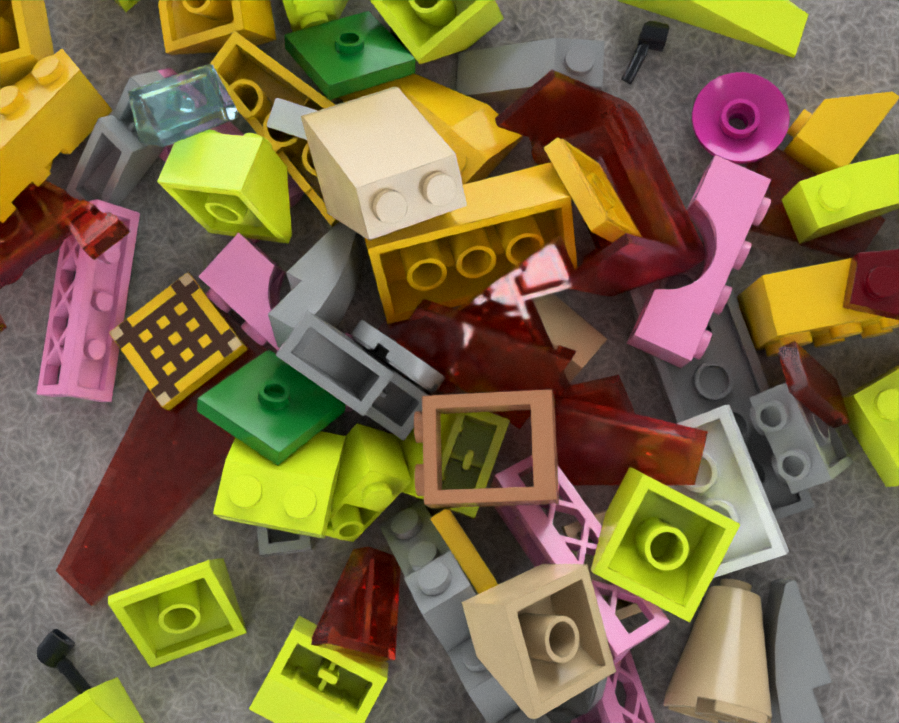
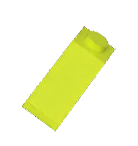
M899 154L845 165L798 182L781 201L799 244L899 209Z

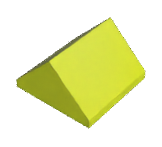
M224 558L207 560L108 596V605L150 668L247 633Z

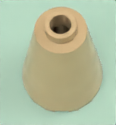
M721 579L720 586L709 587L665 693L664 706H669V710L713 723H718V721L730 723H771L772 711L761 597L751 592L752 586L749 583L735 579Z

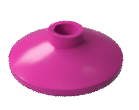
M734 72L713 79L700 91L694 102L691 119L694 134L708 153L733 163L745 164L756 162L769 156L780 146L788 131L790 113L783 94L769 80L752 73ZM738 118L744 122L746 128L743 130L735 129L729 125V121Z

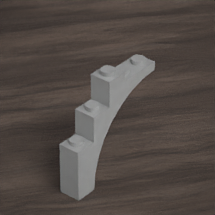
M420 500L381 523L379 527L405 576L404 580L421 614L446 650L467 693L487 723H552L547 714L537 719L528 718L477 658L462 606L463 601L477 594L458 561L430 519L432 516L424 502Z

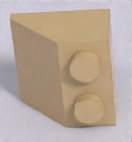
M541 564L462 602L477 658L528 718L537 719L616 672L587 564Z

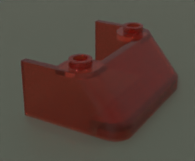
M552 69L495 118L498 127L529 138L533 147L531 154L537 165L551 162L544 147L557 137L563 138L598 162L642 236L641 238L625 233L612 243L591 232L588 228L596 249L584 256L582 265L561 279L565 288L613 297L686 272L705 259L703 244L653 139L639 113L628 102Z

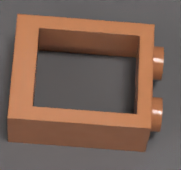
M552 390L422 396V411H415L414 435L416 443H423V464H416L415 489L417 496H424V505L434 509L559 504L555 399ZM531 410L533 487L442 490L441 414Z

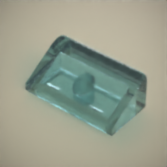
M206 64L128 91L139 142L159 147L168 146L239 117L234 102L214 66L211 64Z

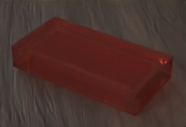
M796 341L778 348V356L789 393L827 425L836 428L849 423L850 419L837 379Z

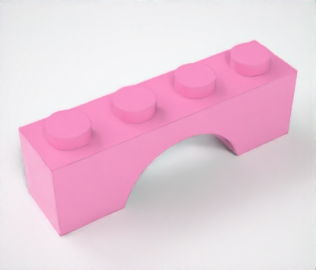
M714 156L705 169L685 212L698 227L704 240L706 256L702 273L697 281L685 287L655 289L646 299L626 344L679 368L684 367L693 358L701 359L712 337V332L705 330L712 313L720 315L730 297L732 287L725 285L732 268L740 270L751 249L752 243L745 241L751 225L757 227L760 225L770 206L771 199L764 195L771 179L722 157Z
M238 232L198 277L210 287L206 295L216 306L226 313L233 309L245 320L240 327L248 336L261 346L268 341L277 351L280 349L277 347L268 313L280 302V290L286 272L256 244ZM345 333L347 336L352 338L353 335ZM346 405L345 412H352L353 409Z

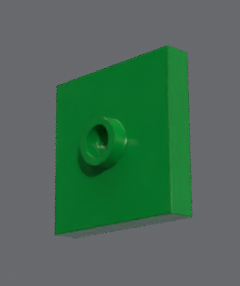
M369 11L284 34L286 51L329 100L415 74L416 59Z
M270 349L198 397L197 412L277 466L344 413L346 408L345 403L281 360Z

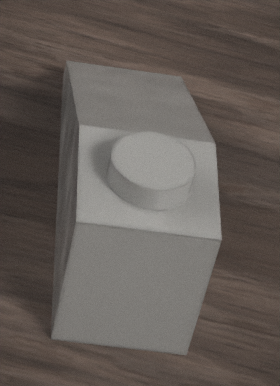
M551 38L458 52L456 91L481 101L595 108L603 85L605 41Z

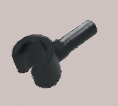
M648 21L644 24L634 51L635 54L621 80L632 84L647 56L648 49L663 52L669 32L668 24L656 21Z
M53 629L38 646L37 658L44 665L54 669L57 668L80 695L86 690L91 689V686L75 668L73 663L66 658L67 654L75 646V642L59 629Z

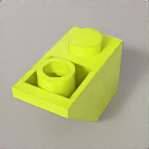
M358 423L346 435L326 536L354 542L412 482L396 435Z

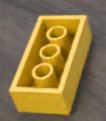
M552 162L464 184L463 188L467 206L372 240L365 238L387 324L578 275L571 196Z
M851 258L762 275L737 296L739 308L756 351L765 349L767 357L797 351L796 347L812 342L815 348L842 343L845 341L844 338L861 334L862 339L885 335L893 332V328L899 327V320L842 308Z

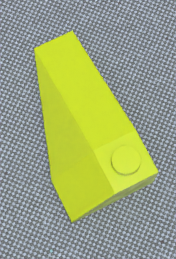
M617 0L792 58L796 56L809 15L789 0Z

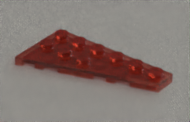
M216 306L248 350L169 411L162 408L149 388L147 389L56 569V572L90 606L97 605L222 475L225 460L235 437L197 412L198 397L267 350L248 336L240 325L218 306Z

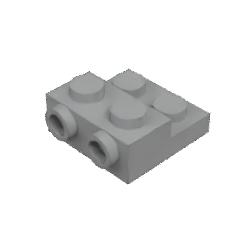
M813 373L806 374L749 397L753 406L750 408L752 423L761 436L766 435L774 453L771 455L773 470L780 482L788 484L792 494L830 481L853 464Z

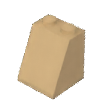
M398 87L385 89L301 116L328 215L366 239L372 240L467 206L456 153Z

